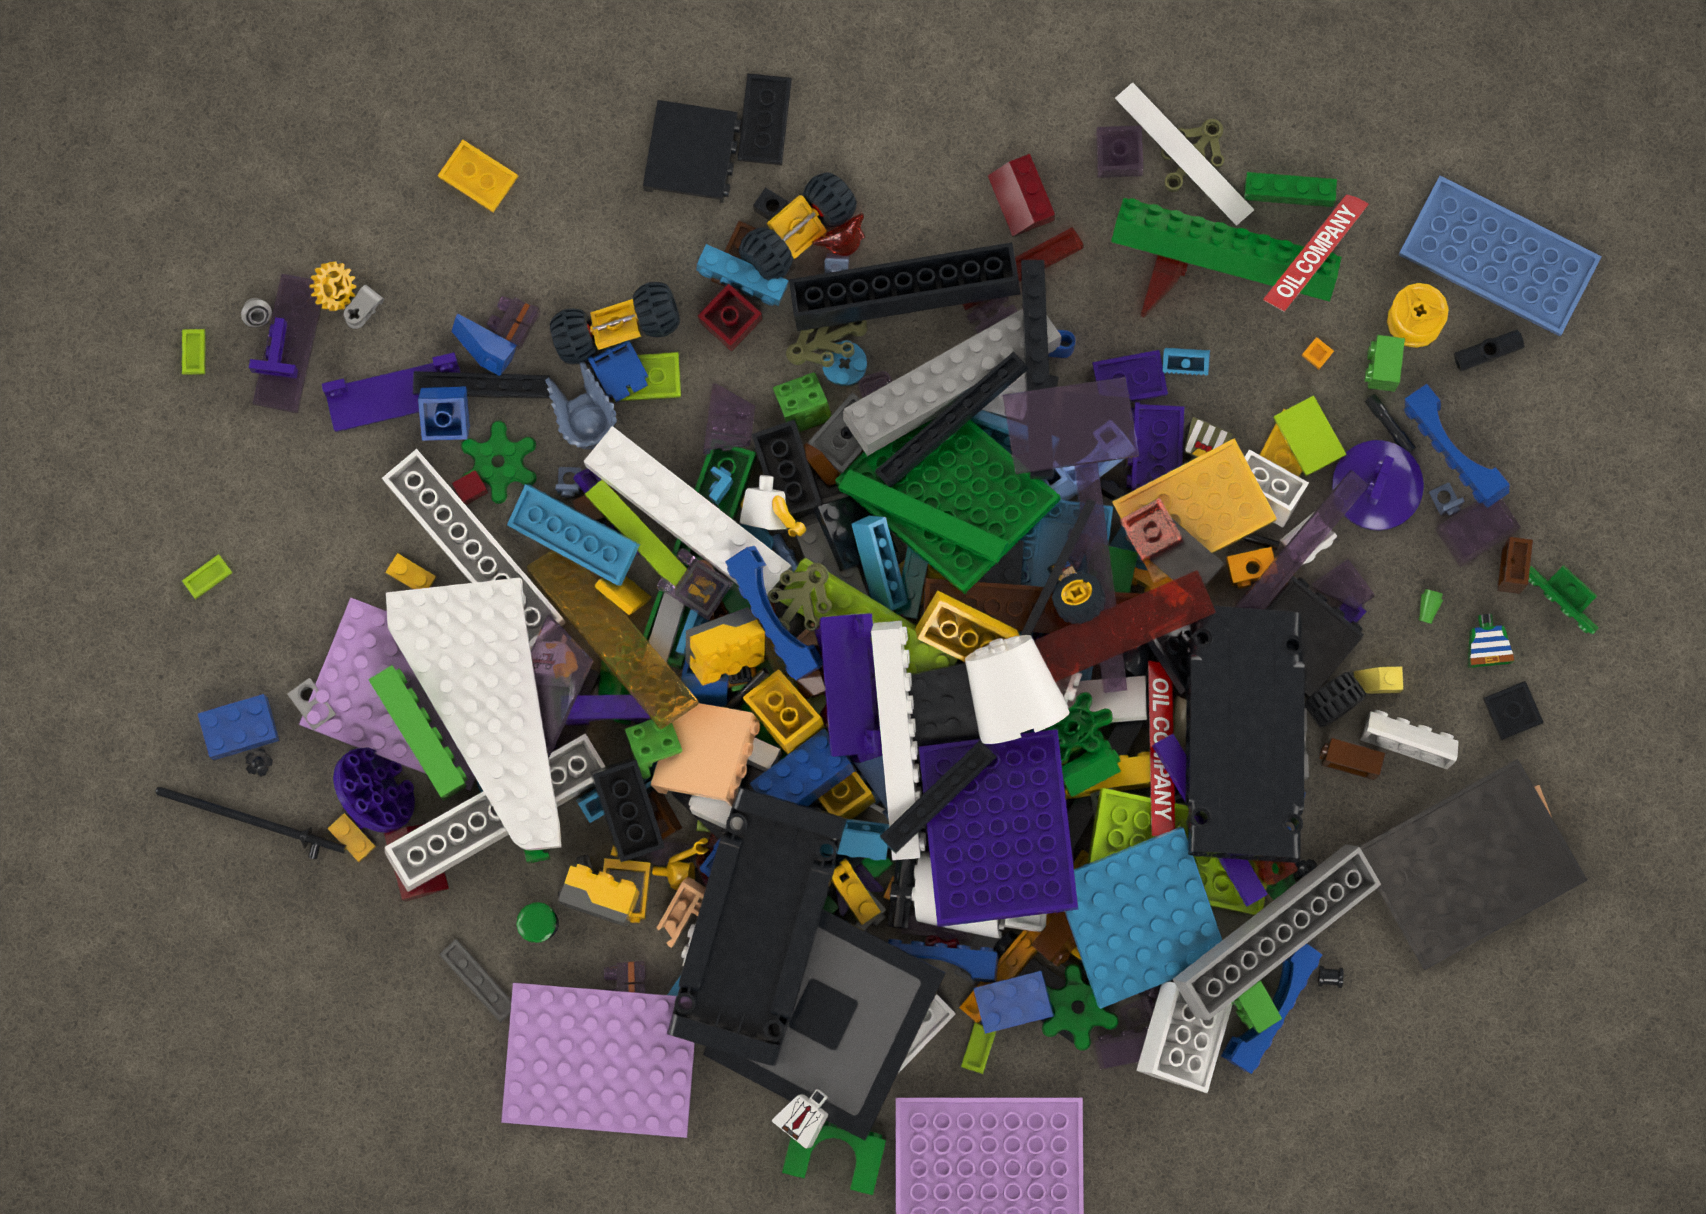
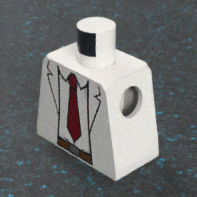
M818 1089L815 1090L810 1098L800 1094L776 1115L772 1122L804 1148H811L828 1117V1113L820 1108L828 1097Z

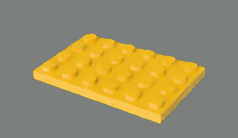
M1235 438L1112 502L1128 533L1156 503L1211 553L1277 520ZM1137 549L1154 583L1168 577Z

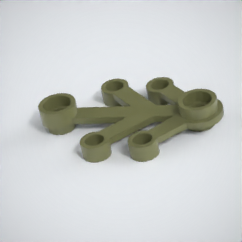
M1208 119L1198 128L1178 129L1185 134L1186 139L1201 137L1197 143L1192 145L1204 157V148L1210 142L1213 155L1211 157V165L1213 167L1220 168L1224 164V157L1221 155L1218 140L1223 134V126L1218 120ZM1214 127L1216 129V132L1214 134H1210L1208 132V128ZM1162 148V158L1165 160H1171V156L1167 157L1164 155L1165 150ZM1215 157L1221 158L1222 162L1220 164H1215L1213 159ZM1179 167L1175 173H1169L1164 181L1165 188L1170 192L1179 191L1183 183L1182 178L1186 172ZM1176 180L1178 185L1171 187L1169 181Z
M866 320L858 321L861 323L860 325H854L857 322H851L829 334L827 332L830 326L821 327L818 329L814 341L807 343L809 334L814 329L803 330L799 335L797 343L787 348L786 357L794 365H801L807 360L822 364L824 367H831L834 364V356L831 352L842 354L846 358L852 357L855 352L854 346L850 342H845L842 345L832 342L849 334L857 337L863 336L868 330ZM846 348H850V349H851L850 351H847V352L844 351ZM817 349L829 351L823 352L821 355L813 353ZM825 358H831L829 361H824Z
M814 563L806 571L802 572L786 570L780 575L782 584L790 585L795 581L807 582L802 588L781 590L775 587L768 592V599L773 603L795 598L782 618H778L788 631H790L789 623L802 605L805 616V628L813 631L819 627L820 621L814 616L810 595L814 587L818 599L816 604L818 612L827 613L832 608V603L827 599L824 583L827 582L829 577L828 570L824 565ZM815 571L820 572V578L815 575ZM785 574L790 576V581L785 579ZM773 592L778 594V599L773 597ZM821 602L827 605V609L821 607ZM809 620L814 621V627L809 624Z

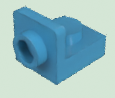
M713 466L711 473L720 480L719 482L715 481L708 492L710 493V500L719 505L732 486L733 480L730 477L732 474L722 467L717 469Z

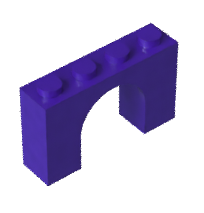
M655 694L563 696V720L566 725H590V721L603 719L631 720L635 724H640L658 717V700Z

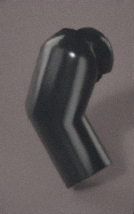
M1008 931L997 941L994 952L998 953L999 959L1017 938L1013 931Z

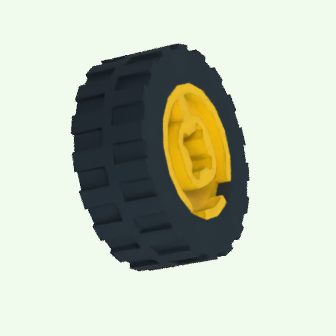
M1079 572L1078 574L1064 577L1053 590L1052 600L1059 617L1063 618L1065 622H1071L1072 624H1082L1093 620L1094 617H1097L1103 611L1104 604H1106V596L1100 581L1090 573Z

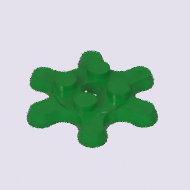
M495 421L491 424V436L487 442L479 443L472 438H467L461 443L462 451L474 459L473 468L465 472L462 477L472 471H476L481 481L490 486L491 499L497 504L506 501L507 487L510 483L515 481L522 483L524 486L525 484L532 486L537 479L535 472L527 469L523 463L524 457L535 450L536 441L532 437H524L518 442L510 441L506 436L507 427L502 421ZM495 456L504 457L505 462L503 466L494 467L492 465V460Z
M1088 692L1080 693L1076 697L1075 703L1068 708L1070 713L1064 719L1044 730H1058L1062 765L1067 763L1071 753H1077L1081 748L1092 754L1097 753L1101 748V741L1096 737L1098 729L1110 724L1113 720V713L1110 709L1104 708L1096 712L1089 710L1092 705V696ZM1072 727H1077V732H1069Z
M1071 964L1065 969L1066 983L1062 988L1054 989L1047 985L1054 1016L1042 1024V1032L1047 1037H1053L1061 1030H1068L1073 1034L1075 1047L1080 1051H1084L1091 1045L1090 1031L1093 1027L1103 1026L1111 1030L1117 1027L1119 1019L1115 1013L1098 1007L1091 985L1085 983L1082 979L1081 968L1076 964ZM1078 1000L1084 1003L1085 1009L1082 1013L1076 1014L1072 1011L1071 1005L1074 1001Z

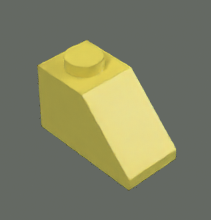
M1377 667L1354 671V677L1367 694L1401 693L1403 690L1402 667Z

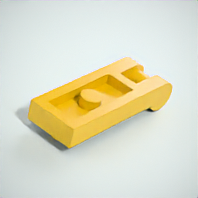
M844 859L834 869L831 881L858 922L863 925L881 911L854 872L851 864L847 859ZM846 873L848 877L841 881L839 876Z

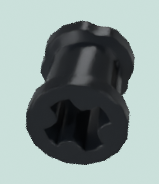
M1320 966L1318 986L1334 985L1342 988L1343 968L1338 970L1325 969L1324 966Z

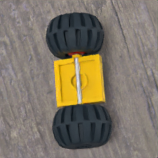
M827 172L814 176L805 186L803 196L799 195L767 222L769 228H756L745 235L739 247L741 259L752 264L766 280L784 277L790 270L793 259L797 258L827 232L823 225L837 227L851 219L857 205L854 194L847 184L833 173Z
M648 282L635 291L633 299L590 312L592 326L587 314L583 310L570 308L558 312L551 319L550 331L560 359L565 363L580 364V362L587 361L588 357L593 356L597 348L600 350L641 337L639 323L647 336L658 338L673 333L680 324V318L669 286L662 282Z

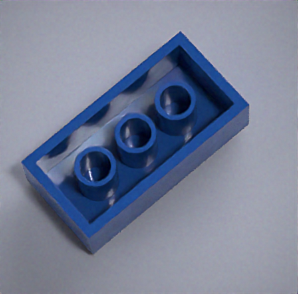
M822 729L753 780L750 785L754 791L808 807L855 772L846 756H831L829 734L825 729Z

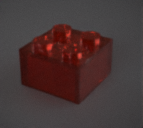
M1160 497L1120 519V523L1143 563L1183 541L1180 532Z

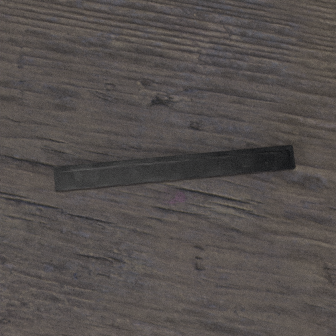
M1021 260L1025 364L1029 368L1025 372L1030 479H1053L1044 260Z

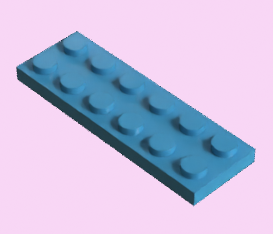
M525 484L507 523V526L619 586L622 585L640 546L637 542L528 484Z

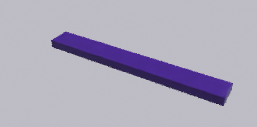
M1171 734L1152 745L1185 801L1186 754L1174 734ZM1194 816L1198 824L1204 823L1200 816ZM1218 858L1246 907L1268 895L1248 860Z

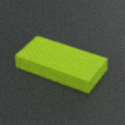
M205 329L182 330L183 375L205 374Z
M218 554L183 579L182 582L196 600L231 575L232 571Z
M974 1023L961 1065L962 1068L983 1074L996 1031L985 1034L983 1025Z

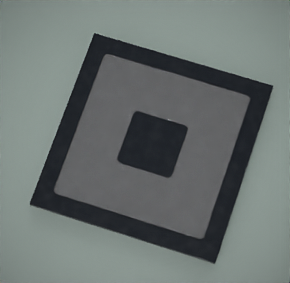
M823 909L792 1018L788 1022L787 1032L783 1039L776 1066L756 1062L710 1047H706L703 1055L789 1101H792L800 1094L810 1098L816 1089L820 1090L828 1097L820 1107L828 1113L826 1120L866 1141L946 973ZM773 1023L770 1025V1031L774 1035L781 1034V1027Z

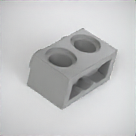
M310 678L287 693L307 722L308 713L315 704L319 703L316 697L311 702L303 700V692L305 690H313L315 688L316 693L319 691L315 686L316 682H313ZM328 702L324 703L329 708L328 717L315 725L308 722L313 731L336 715Z

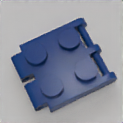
M629 340L612 348L607 347L605 352L593 358L592 356L588 357L608 397L613 396L615 402L630 395L627 390L630 386L634 393L648 386L645 380L648 378V374ZM627 345V348L613 354L616 350ZM609 355L608 358L595 364V361Z

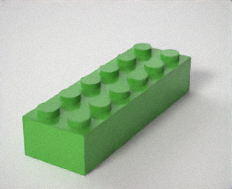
M393 665L368 679L442 800L445 801L467 787L465 781L468 780L460 765L458 767L454 766L453 762L456 759L448 746L443 748L441 742L444 740L436 726L431 729L428 724L432 722L424 707L419 709L417 703L420 701L412 687L407 690L405 684L408 681L400 668L395 670Z

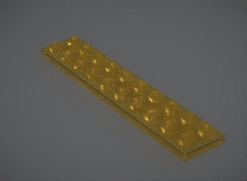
M553 550L527 566L528 572L660 729H663L698 705L697 698L625 613L595 588L597 580L585 567Z

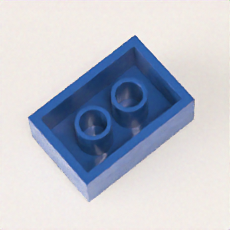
M264 694L198 713L208 754L212 760L280 741L268 697Z
M1043 971L973 988L985 1034L1054 1016Z

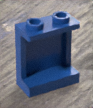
M685 659L681 681V700L724 707L730 701L728 697L730 676L722 674L718 681L702 686Z

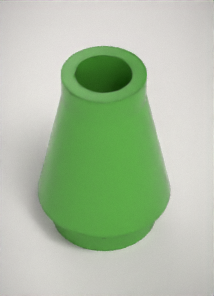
M1425 589L1424 594H1421L1419 621L1432 624L1443 602L1442 593Z

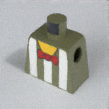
M1193 417L1183 456L1192 461L1230 441L1233 434Z

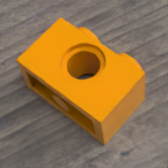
M1272 547L1226 557L1231 585H1237L1238 589L1249 587L1251 582L1258 580L1260 584L1272 582L1273 577H1276L1278 574ZM1254 564L1257 566L1258 572L1250 574L1247 572L1246 566Z

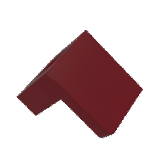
M472 471L452 483L465 505L488 493L476 471Z

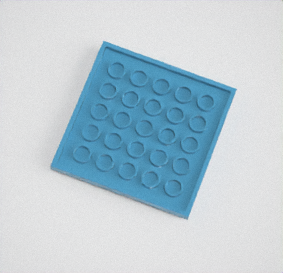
M1183 827L1176 828L1074 869L1079 910L1065 911L1100 1009L1172 980L1222 941L1194 857L1188 854V839Z

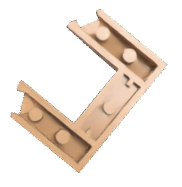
M690 877L682 881L657 926L658 930L665 927L672 939L667 942L671 948L675 945L693 914L698 916L706 887Z

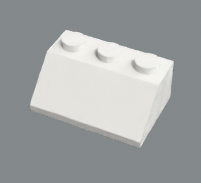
M1249 450L1245 459L1277 518L1273 523L1283 528L1309 482Z

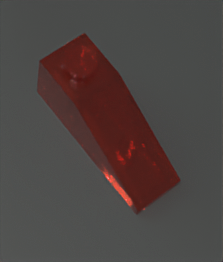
M1160 255L1157 256L1140 317L1145 318L1178 283L1180 276L1185 277L1188 263Z

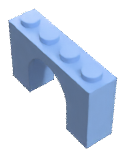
M1111 420L1092 433L1098 444L1087 457L1068 467H1061L1055 461L1053 462V479H1041L1060 495L1061 500H1070L1136 451L1125 434Z

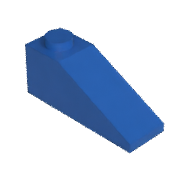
M459 314L456 315L451 332L480 366L500 376L511 363L517 345Z

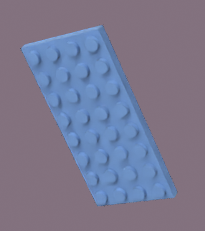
M1439 176L1399 253V256L1558 336L1562 335L1602 257L1442 176Z

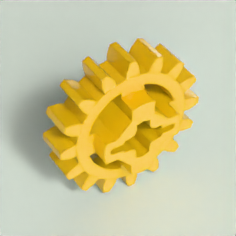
M329 262L322 263L321 268L315 269L317 275L311 276L314 284L309 285V287L314 288L311 296H317L315 303L322 304V309L337 311L345 309V305L351 303L349 297H355L352 289H355L356 285L351 282L355 277L348 275L351 271L350 268L344 269L343 263Z

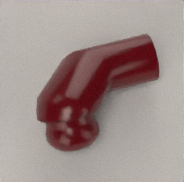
M929 935L925 939L926 946L934 947V943L947 944L948 948L957 949V945H960L957 938L945 941L936 935Z

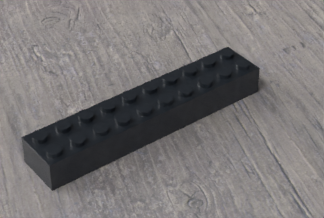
M1012 242L789 279L797 331L1021 294Z

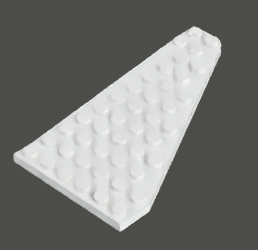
M512 578L387 592V623L390 633L511 839L519 847L529 851L560 848V822L554 797L524 613L522 579Z

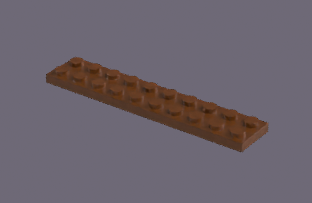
M925 578L923 614L938 590L1022 632L1044 587L976 582L963 594L948 580ZM1104 591L1106 604H1104L1103 611L1091 621H1086L1082 624H1072L1071 622H1065L1063 618L1059 617L1052 600V592L1033 632L1145 640L1143 636L1151 631L1153 595Z

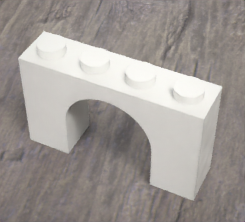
M754 738L753 752L748 757L747 764L766 772L779 762L782 756L781 750ZM695 795L691 796L689 806H691L692 814L726 829V821L732 806L722 800ZM735 817L732 821L735 829L741 830L744 823L741 818Z

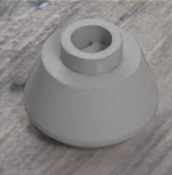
M259 298L247 300L241 311L243 322L250 327H261L272 316L270 305Z

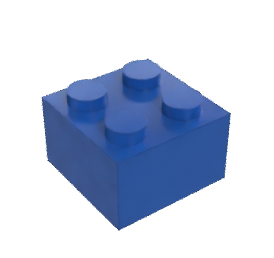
M466 387L421 388L418 404L422 441L467 439L470 423Z

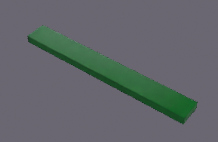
M851 469L848 470L838 486L839 491L997 564L1009 545L1008 541Z

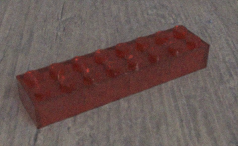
M1196 570L1101 611L1091 621H1086L1082 624H1071L1034 640L1054 681L1057 682L1216 613L1200 574Z

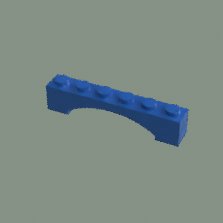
M1427 384L1405 398L1406 408H1404L1406 415L1411 420L1415 419L1419 424L1418 429L1424 436H1429L1432 440L1433 448L1438 453L1442 452L1450 469H1456L1460 474V481L1466 487L1469 485L1474 491L1472 494L1478 503L1483 502L1488 508L1509 494V483L1496 467L1491 470L1473 462L1462 454L1448 438L1438 416V411L1441 410L1440 399Z
M756 546L746 547L726 560L725 563L728 566L727 571L729 575L736 579L740 586L739 591L741 595L751 605L752 614L759 618L765 635L775 645L774 650L776 654L784 660L787 673L796 681L807 677L823 666V659L814 645L807 646L796 639L783 626L773 611L764 586L763 567L766 566V563Z
M888 939L889 944L918 959H934L956 965L970 973L973 981L995 983L997 981L999 955L997 952H994L993 948L980 947L979 951L971 950V947L966 945H957L956 949L948 948V945L943 943H934L933 947L925 946V943L920 941H911L910 945L902 944L901 940Z
M1306 943L1283 962L1280 982L1272 1000L1282 1019L1261 1033L1251 1028L1237 1038L1232 1036L1221 1057L1241 1070L1250 1074L1253 1073L1259 1066L1264 1052L1271 1046L1272 1039L1277 1030L1282 1027L1289 1010L1294 1007L1299 993L1306 987L1307 980L1312 971L1317 968L1319 959L1322 956L1320 952Z

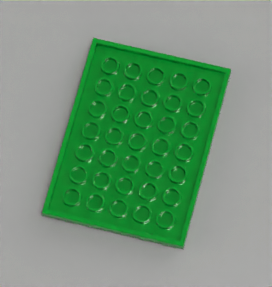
M934 419L868 456L863 452L835 480L836 484L839 486L848 470L851 469L886 485L875 470ZM971 420L891 487L1008 541L1009 545L1002 557L1061 500L1060 495L1041 479H1030L1029 469ZM852 497L873 516L886 517L889 530L963 594L996 564L989 559Z

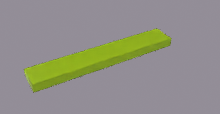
M600 480L585 493V496L622 535L640 544L637 551L676 591L689 573V570L603 480ZM692 574L690 575L686 583H688L693 578Z

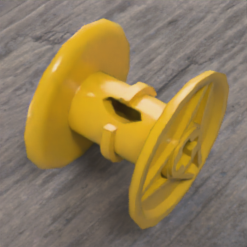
M1416 283L1406 286L1398 292L1388 311L1387 324L1393 337L1405 338L1404 346L1419 348L1429 345L1436 340L1447 321L1449 311L1447 301L1438 289L1429 284Z

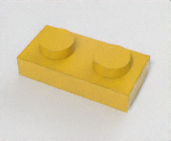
M398 553L386 570V574L411 589L430 588L437 578Z
M345 813L327 828L340 843L347 845L346 849L358 862L376 847Z

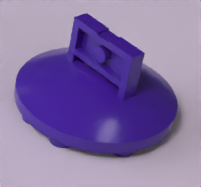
M1372 440L1352 447L1346 452L1347 455L1340 459L1332 478V493L1338 509L1350 522L1364 529L1382 531L1403 524L1415 513L1423 496L1424 482L1417 461L1407 450L1392 442Z
M369 747L350 750L339 759L333 774L334 788L341 805L355 820L360 830L366 827L373 831L388 833L400 829L410 820L415 807L414 786L412 782L404 780L401 784L397 785L394 779L401 771L403 772L401 764L376 755L374 752L377 751Z

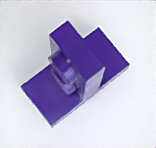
M275 317V323L271 324L269 330V337H272L271 346H267L266 359L268 361L250 359L249 369L252 373L297 379V367L281 363L287 330L285 319Z

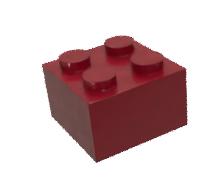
M728 284L698 315V320L701 325L732 352L762 321V313Z

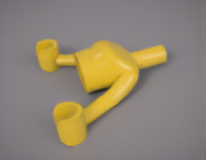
M702 838L694 844V847L669 858L667 867L654 866L652 874L655 876H666L670 887L674 890H678L682 881L687 877L695 880L694 863H685L680 860H684L696 853L699 855L706 853L708 849L703 848L701 844H706L708 840Z

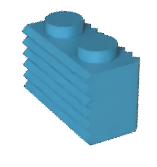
M1165 348L1163 372H1168L1169 374L1171 372L1173 374L1176 372L1177 374L1186 373L1187 375L1195 373L1196 376L1198 374L1206 376L1209 372L1210 350Z

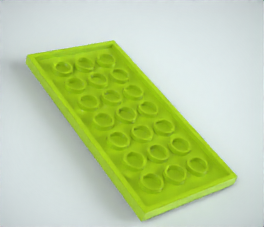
M1100 788L1087 864L1156 837L1152 836L1151 798ZM1175 803V829L1183 827L1188 839L1186 820L1189 816V808L1186 805ZM1193 856L1211 907L1256 915L1263 909L1265 897L1246 907L1218 858ZM1248 860L1266 890L1271 861Z

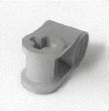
M364 285L344 310V318L347 325L353 329L361 328L370 316L376 312L375 308L379 304L382 305L384 298L367 285ZM358 313V319H351V314L356 315Z

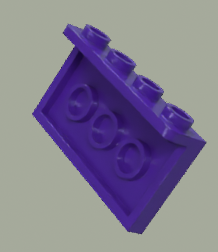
M1135 402L1134 408H1130L1129 421H1133V430H1129L1128 440L1136 450L1128 456L1127 466H1132L1131 475H1127L1126 487L1131 488V492L1182 466L1184 406L1143 405L1140 402Z

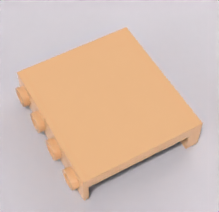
M677 699L671 722L680 742L682 752L657 762L650 785L658 793L667 794L669 790L726 801L732 806L737 787L740 786L742 778L746 775V764L748 757L753 752V741L755 735L759 732L760 721L751 712Z

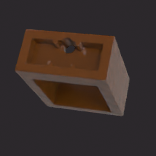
M1509 537L1502 546L1497 591L1520 594L1527 587L1533 540Z
M1331 738L1328 743H1324L1319 755V759L1323 760L1321 766L1371 780H1376L1380 775L1385 757L1384 752Z

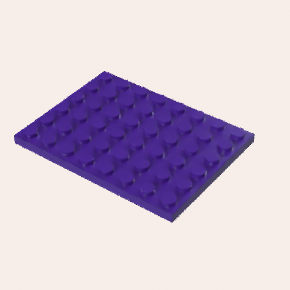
M1057 729L1020 734L1021 738L1011 741L985 744L997 756L996 759L927 824L938 927L1079 910ZM981 739L919 747L923 793L932 787Z

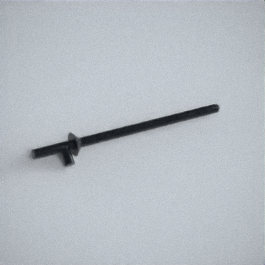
M157 787L155 789V793L158 796L301 841L304 849L308 843H311L308 855L311 859H317L320 846L343 854L346 850L347 845L313 835L312 827L300 831L167 788Z

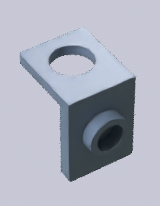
M827 253L825 273L848 270L849 254Z
M559 467L556 491L558 494H561V497L573 498L575 494L580 495L581 489L576 482L572 485L565 484L563 476L567 472H572L576 475L581 471V468Z
M1450 483L1429 491L1441 516L1446 513L1448 516H1451L1461 511L1460 507L1465 501L1463 497L1457 499ZM1440 491L1449 492L1451 499L1448 503L1442 504L1438 501L1437 495Z

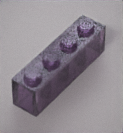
M1149 1026L1143 1028L1144 1032L1135 1033L1134 1029L1120 1032L1121 1036L1112 1038L1111 1034L1098 1036V1041L1094 1042L1099 1070L1138 1063Z

